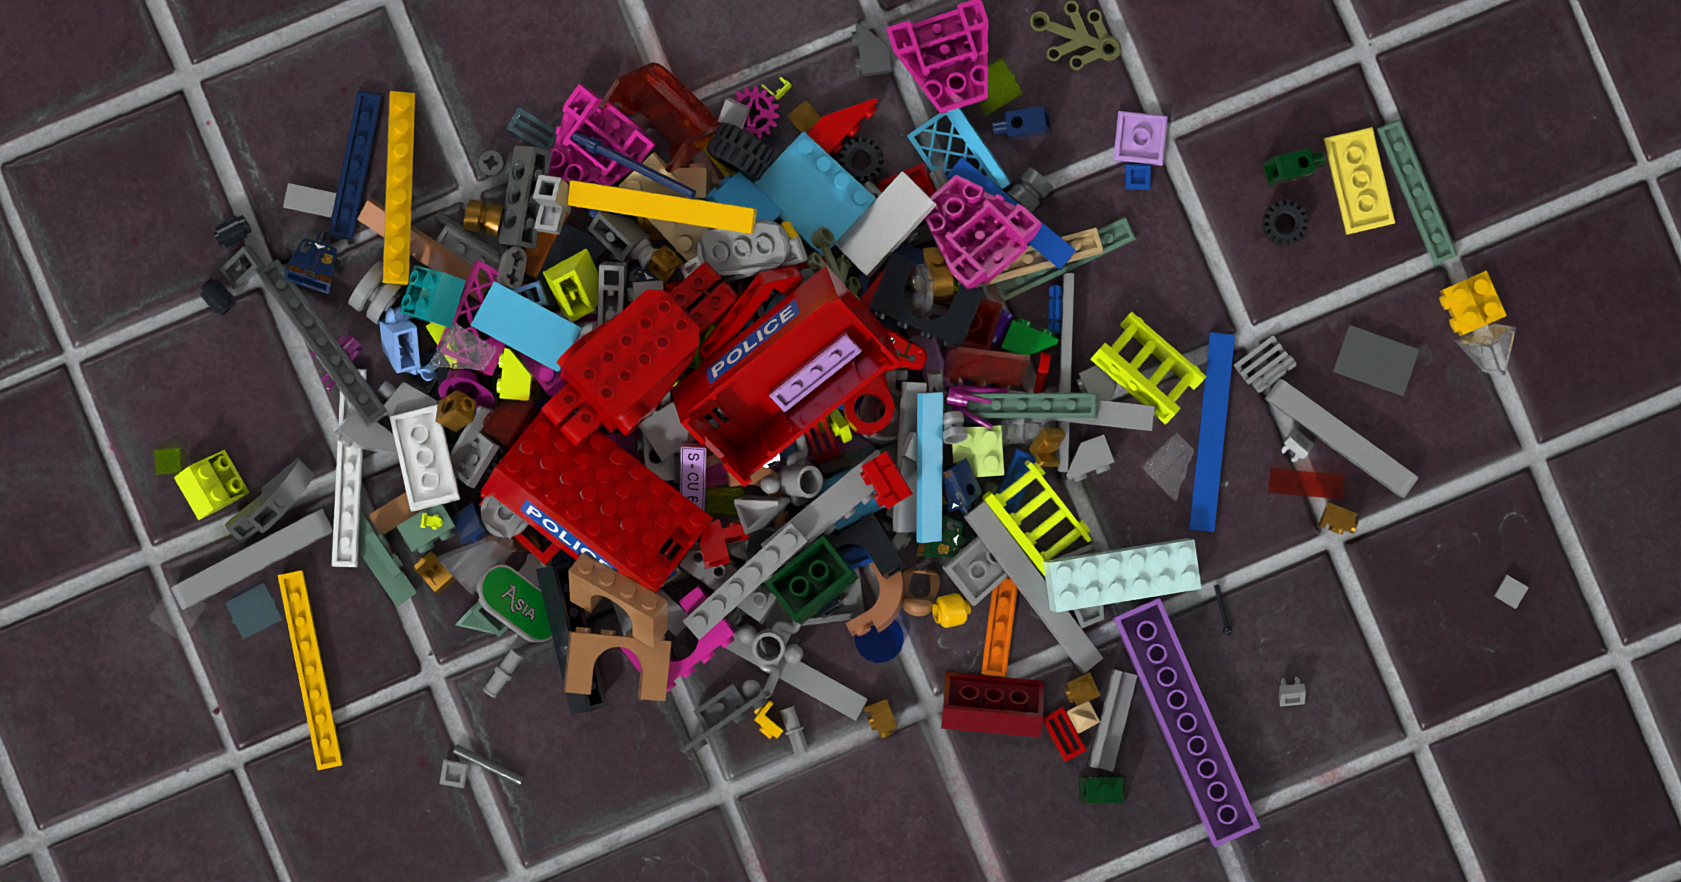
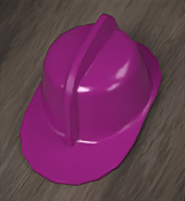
M451 368L448 371L446 380L439 386L438 393L442 399L452 392L459 390L476 400L475 411L478 406L492 409L494 406L495 398L492 392L479 384L478 378L470 370H455Z

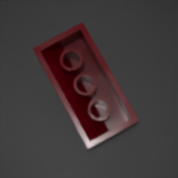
M945 672L941 729L1040 737L1043 722L1044 681Z

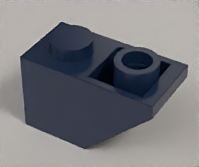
M479 499L453 515L462 544L468 541L474 544L490 533L482 522Z

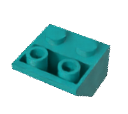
M415 265L409 277L406 294L402 299L400 313L451 328L466 280Z

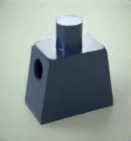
M1044 106L1006 111L1005 119L993 120L994 135L1007 133L1011 139L1052 135L1049 110ZM1023 120L1022 126L1016 128L1017 121Z

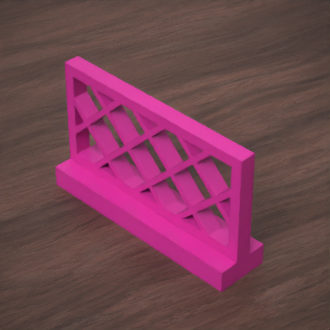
M475 260L465 282L451 328L445 327L436 350L475 370L474 372L480 376H492L506 344L488 335L487 339L480 341L477 329L471 326L473 321L471 311L481 307L484 301L481 288L489 285L492 286L494 281L497 282V279L494 280L493 276L497 278L498 270L479 260ZM479 269H482L487 273L489 282L479 286L476 276ZM522 282L520 287L525 286L527 284ZM476 291L479 305L469 308L467 296L470 292ZM526 292L521 293L523 297L527 298ZM466 313L470 326L459 330L457 318L460 314ZM471 330L475 343L465 347L461 333ZM456 335L460 349L452 351L446 348L445 345L449 337ZM477 347L479 358L476 363L469 360L467 349Z

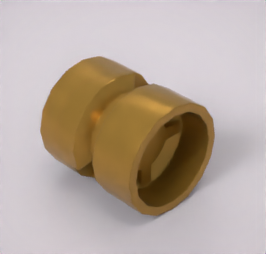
M470 198L465 212L463 229L472 232L483 230V233L486 235L498 237L504 206L494 203L486 206L484 201Z

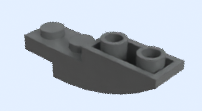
M297 458L261 488L262 494L225 523L226 529L242 544L258 531L263 534L296 502L312 481L315 472L300 458Z

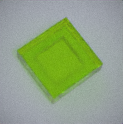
M180 448L154 450L156 475L182 472Z

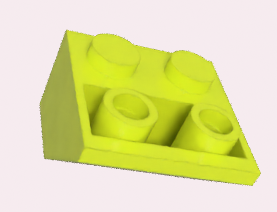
M587 249L543 272L562 314L571 322L594 311L598 305L599 273Z
M504 348V353H501L499 358V368H502V377L498 378L497 393H500L499 398L523 401L539 400L540 383L515 349Z
M225 450L188 466L174 477L198 520L221 510L249 493Z

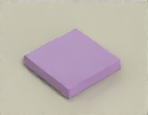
M1118 111L1113 161L1162 166L1168 116Z

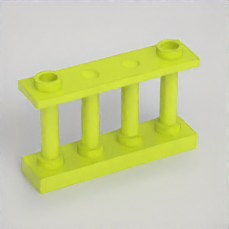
M1131 311L1120 324L1125 330L1111 347L1104 343L1090 360L1142 405L1155 406L1154 415L1166 425L1180 410V407L1175 402L1186 388L1190 386L1195 390L1207 376L1152 330L1142 318L1136 316ZM1133 337L1144 347L1128 363L1118 353ZM1152 353L1162 364L1148 380L1137 369ZM1172 370L1181 380L1169 395L1166 396L1156 386L1167 372Z
M1027 460L1024 462L1029 469L1026 474L1001 494L993 495L988 491L981 498L988 504L1041 574L1045 576L1043 561L1052 560L1080 536L1086 542H1090L1092 539L1088 533L1091 530L1083 520L1078 522L1042 477L1046 473L1037 462L1032 464ZM1036 478L1045 490L1015 514L1012 512L1009 515L1003 508L1007 505L1005 502ZM1052 498L1059 507V510L1033 531L1024 534L1018 527L1022 524L1021 521L1048 499ZM1067 517L1074 526V529L1046 552L1042 551L1039 553L1034 547L1037 543L1036 540Z

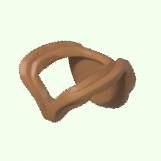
M907 568L902 573L905 584L903 608L913 616L927 615L931 612L934 600L939 592V574L928 569ZM913 573L929 574L931 588L927 597L918 598L910 593L909 584Z

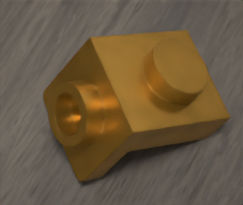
M665 245L652 253L650 256L652 262L647 269L660 281H663L665 285L671 282L683 261Z
M432 551L423 555L413 567L438 595L457 579L445 563Z

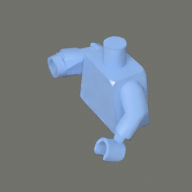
M402 304L393 309L390 307L386 312L385 319L379 322L383 352L396 373L407 372L415 375L420 373L424 380H432L438 375L437 372H434L438 365L435 362H429L425 367L421 366L417 327L409 320L413 317L400 313Z

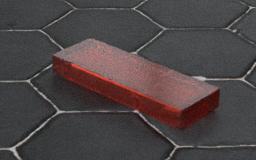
M1270 468L1268 493L1343 500L1345 475Z

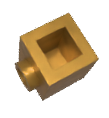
M1089 672L1066 682L1068 688L1064 689L1070 703L1075 702L1077 706L1100 696Z

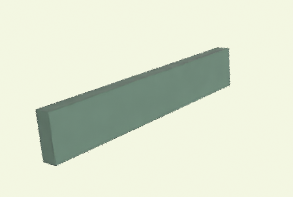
M1399 119L1377 128V133L1433 266L1456 257L1457 253L1401 120Z
M1126 217L1097 230L1103 248V253L1069 262L1062 270L1054 266L993 283L1001 303L1136 240Z
M970 393V395L991 399L992 403L987 404L968 400L967 406H962V408L980 418H1097V393ZM947 404V412H951L952 405Z

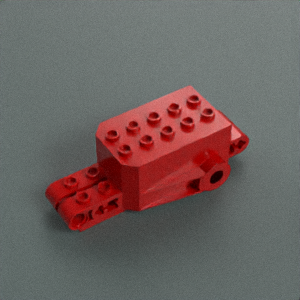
M707 261L695 269L669 294L665 290L646 289L620 314L585 334L560 356L556 363L562 368L560 379L566 386L551 398L541 411L556 427L567 420L575 411L577 412L560 429L575 447L585 441L602 424L610 433L618 428L625 436L629 435L655 411L693 361L699 345V338L731 309L740 296L726 281L709 294L722 277ZM701 298H703V300L688 313L689 309L697 302H699Z

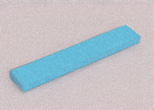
M922 392L917 394V542L927 543L942 541L943 392Z

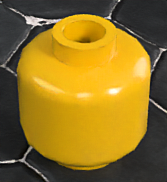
M953 593L938 597L935 604H933L932 613L937 624L940 623L942 627L949 628L964 624L967 621V614L971 613V608L967 599L964 600L960 594Z

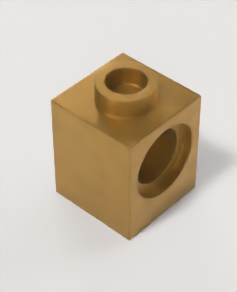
M459 390L452 392L438 401L435 422L453 432L458 431L473 422L476 400Z

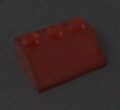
M958 346L953 347V349L945 348L943 378H950L949 383L964 385V380L974 381L973 386L988 387V383L998 384L997 388L1012 390V386L1021 385L1030 356Z

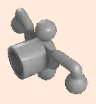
M804 433L796 440L798 452H793L788 456L787 465L780 470L778 477L773 474L764 476L761 480V488L768 494H774L780 489L783 494L790 496L791 502L794 505H804V508H806L813 502L812 497L820 492L823 478L818 468L805 465L804 459L808 455V447Z
M794 620L791 624L785 621H778L772 628L764 629L757 633V630L752 625L747 624L740 627L738 630L739 640L745 644L753 643V655L758 660L760 669L770 674L764 689L755 680L745 681L741 690L746 698L754 699L767 690L772 695L780 676L777 666L783 655L789 663L801 661L803 658L802 648L797 644L787 646L790 635L796 633L800 629L801 624ZM771 636L777 639L780 643L778 652L775 654L765 653L760 646V641L763 637Z

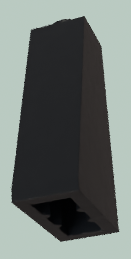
M563 223L561 232L557 235L535 282L538 280L542 282L549 301V305L544 306V308L551 312L558 304L543 272L584 249L588 250L595 265L608 251V248L598 239L566 223ZM536 289L531 290L535 302H539Z

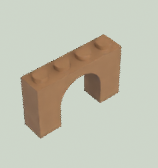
M582 553L569 569L571 602L591 613L603 596L609 598L622 607L631 618L633 637L655 648L668 630L666 599L585 553Z
M576 627V631H569L563 691L591 695L593 667L598 656L609 648L624 647L630 649L640 663L638 698L665 701L671 641L665 640L666 635H664L655 648H652L634 638L633 632L626 631L625 636L616 635L615 630L601 629V633L598 634L591 633V628Z

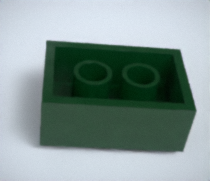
M822 535L768 579L765 584L792 619L802 625L859 579V576L832 541Z

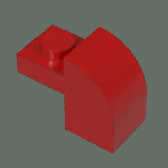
M719 519L710 523L705 528L700 541L705 569L729 564L726 545L749 539V534L745 535L740 522H733L726 525V528H722Z

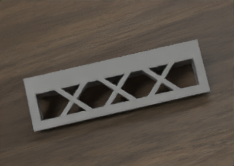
M1115 669L1112 670L1088 764L1090 767L1113 772L1137 675Z

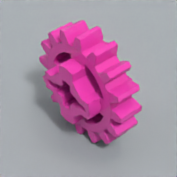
M757 86L754 87L753 92H750L748 87H744V94L738 91L735 92L737 96L735 101L741 103L743 100L750 98V102L745 106L749 107L751 111L753 103H755L756 111L760 115H755L753 124H751L750 115L748 114L746 119L747 128L743 127V129L752 135H757L758 139L761 140V133L765 132L767 135H770L769 127H777L773 119L780 118V114L774 113V110L779 108V104L772 105L775 97L774 95L766 97V89L759 93ZM759 98L768 105L769 110L763 109L760 106ZM762 120L767 121L764 126L756 129V125Z

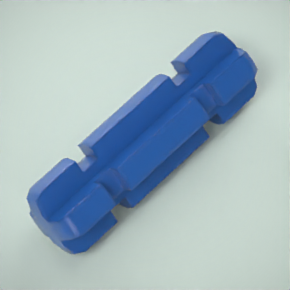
M1052 285L1049 287L1051 299H1049L1048 320H1050L1048 330L1055 334H1060L1062 328L1060 320H1062L1061 297L1063 296V288L1059 285Z

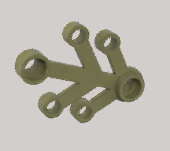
M1073 0L1065 3L1064 12L1070 16L1076 30L1050 21L1049 16L1042 11L1035 12L1031 16L1030 27L1034 31L1043 32L1047 30L1072 40L1058 47H1050L1046 52V57L1050 62H1057L1061 56L1085 45L1094 48L1093 51L1083 56L1075 55L1070 59V68L1074 71H1079L1085 64L1101 58L1105 61H1113L1121 53L1120 42L1115 37L1108 35L1101 20L1102 14L1097 9H1092L1088 12L1087 21L1089 24L1094 25L1099 39L1089 36L1078 11L1079 5ZM1069 4L1075 5L1076 11L1073 13L1068 12L1067 6ZM1097 13L1099 20L1092 21L1090 14ZM1038 18L1044 21V25L1041 27L1035 25V20ZM1111 45L1113 52L1106 53L1104 46ZM1056 50L1058 57L1055 59L1051 58L1049 52ZM1079 59L1081 66L1074 67L1072 61Z
M822 226L813 233L811 240L816 248L822 250L827 264L817 253L813 252L807 256V265L813 270L816 268L821 270L827 266L861 302L857 296L858 290L861 288L859 280L854 276L846 280L848 270L852 266L851 260L844 254L836 260L834 259L829 247L834 242L833 234L827 227Z

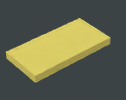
M1373 127L1324 138L1346 235L1395 224Z

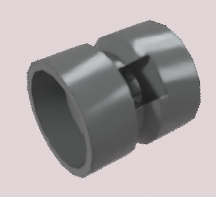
M1029 167L1021 176L1022 183H1015L1007 194L1032 213L1040 204L1039 198H1045L1054 187L1041 174Z

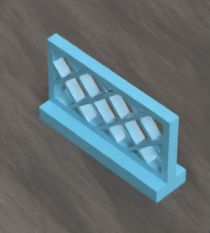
M962 108L943 114L939 113L907 135L931 172L941 168L946 176V172L952 170L947 169L949 156L953 154L963 156L965 160L967 157L977 159L980 163L979 171L982 173L983 168L988 175L986 177L991 179L1002 190L1013 184ZM945 115L952 122L950 133L936 131L938 120ZM934 124L933 130L927 129ZM954 128H956L960 135L954 134ZM923 131L932 133L930 147L920 146L915 136ZM936 134L949 136L947 151L933 148ZM953 137L962 138L965 141L964 154L950 151ZM968 148L971 150L973 155H968ZM923 149L929 150L928 156L926 155ZM933 151L946 153L944 168L934 166L931 162Z

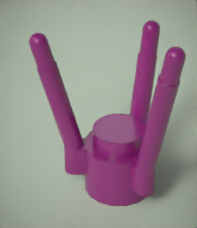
M341 335L336 339L351 361L363 350L359 342L351 335L346 338ZM312 352L310 356L315 357L314 353ZM326 373L321 382H326L330 375ZM332 379L326 387L327 390H330L335 384Z
M958 384V386L951 385L946 403L952 405L951 410L960 411L966 417L992 429V424L965 410L962 406L966 407L968 400L987 404L992 403L991 399L970 395V392L1008 393V389L972 387Z

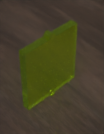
M1002 59L988 67V99L977 102L985 116L1023 94L1014 79L1015 75L1010 73Z

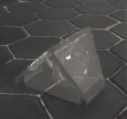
M1493 324L1454 341L1484 373L1505 376L1516 327Z

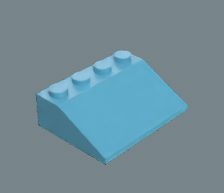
M804 131L769 167L760 180L755 183L765 195L783 210L778 218L783 222L790 221L800 238L821 258L824 256L822 250L816 248L811 240L813 233L822 226L827 227L834 237L833 244L829 246L831 249L876 200L869 191Z

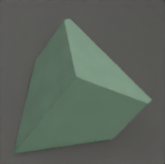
M479 601L455 624L465 628L496 634L498 637L509 628L487 612Z

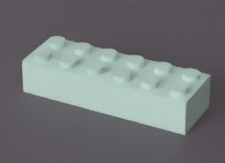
M1189 538L1043 561L1050 610L1054 612L1201 589L1195 540Z

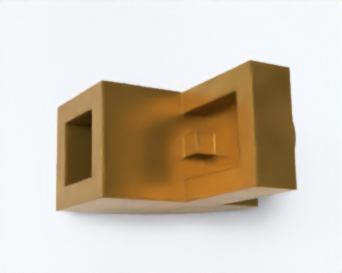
M939 247L923 248L926 274L924 284L927 305L952 303L954 292L953 274L950 272Z

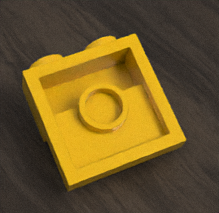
M1487 271L1440 291L1442 295L1439 297L1440 303L1444 310L1448 309L1452 317L1449 319L1451 328L1454 333L1458 332L1460 336L1507 316Z

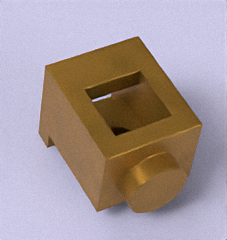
M1326 503L1318 527L1325 528L1327 524L1329 525L1328 530L1343 535L1344 531L1354 534L1359 520L1355 519L1357 513L1331 503Z
M887 699L863 707L865 713L870 711L871 716L867 717L872 731L877 729L880 739L894 734L893 729L897 728Z

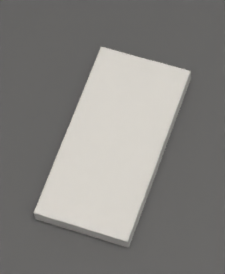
M902 171L835 245L870 278L937 204Z
M438 404L390 416L409 506L412 512L460 500L444 426L435 422Z

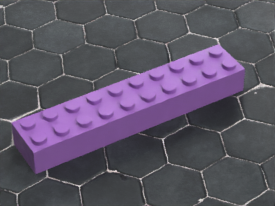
M1155 598L1112 617L1211 845L1217 847L1260 828L1161 599Z

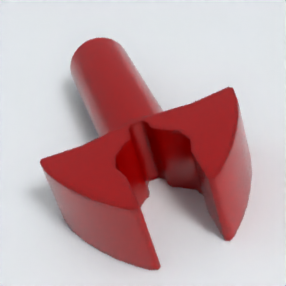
M1041 352L1033 393H1043L1051 353Z

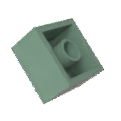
M446 503L426 508L397 526L412 552L419 551L420 554H424L434 548L435 544L433 542L438 539L445 541L457 534L453 514ZM422 513H428L427 516L439 515V518L443 520L442 526L437 527V530L432 529L431 526L421 528Z

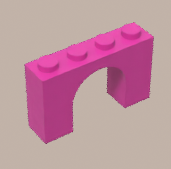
M699 585L678 602L687 614L690 615L710 595L702 585ZM726 616L698 640L697 647L690 656L681 659L670 658L666 693L677 685L674 680L682 675L685 679L696 670L694 667L696 663L700 660L706 663L716 655L713 652L714 649L720 645L724 649L735 640L733 635L738 631ZM620 647L640 672V663L636 655L630 649Z

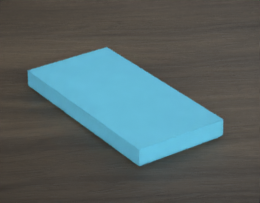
M495 281L471 323V326L557 372H560L562 369L556 363L557 360L577 341L583 328Z

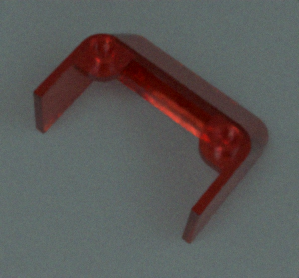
M654 62L616 78L598 106L603 110L616 104L625 114L641 112L670 139L673 144L669 148L672 160L665 169L668 173L690 163L710 142L721 124L718 122L719 118L661 64Z

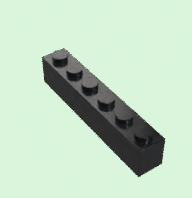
M573 561L556 563L536 569L563 683L565 680L569 631H576V627L589 628L585 610L570 601L569 569L573 566ZM597 660L593 667L591 695L566 692L571 714L586 713L608 706Z

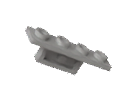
M478 406L473 422L465 427L450 452L455 478H459L472 488H475L500 447L484 434L494 419L496 412L483 406Z

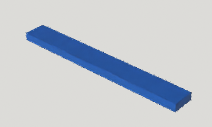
M1212 332L1209 334L1205 372L1207 377L1204 381L1189 530L1214 532L1235 335Z

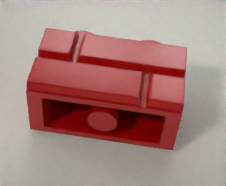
M887 451L861 466L863 471L859 474L866 486L872 484L876 493L873 494V497L880 508L885 505L886 509H889L913 494Z

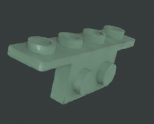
M360 512L358 552L394 604L399 606L414 596L417 591L400 567L403 566V563L396 553L391 555L386 548L389 543L383 534L379 533L377 535L364 514Z

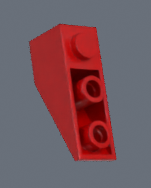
M874 98L823 116L810 129L807 135L827 154L830 155L832 153L835 156L844 147L842 141L848 135L852 138L860 130L861 126L859 123L864 118L869 120L876 113L878 108L875 106L878 104V100Z

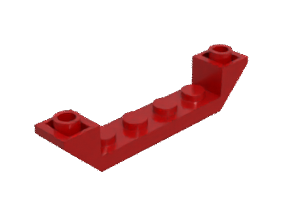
M791 265L758 273L698 349L700 366L740 334L741 328L748 320L754 317L757 308L763 301L769 298L773 288L788 296L801 286L804 277L798 267Z

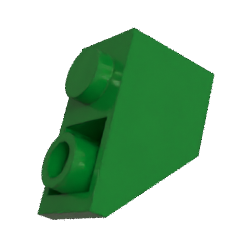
M1019 318L1018 321L1012 320L1000 349L1025 358L1055 346L1059 339L1054 338V332L1045 328H1041V331L1031 328V322Z

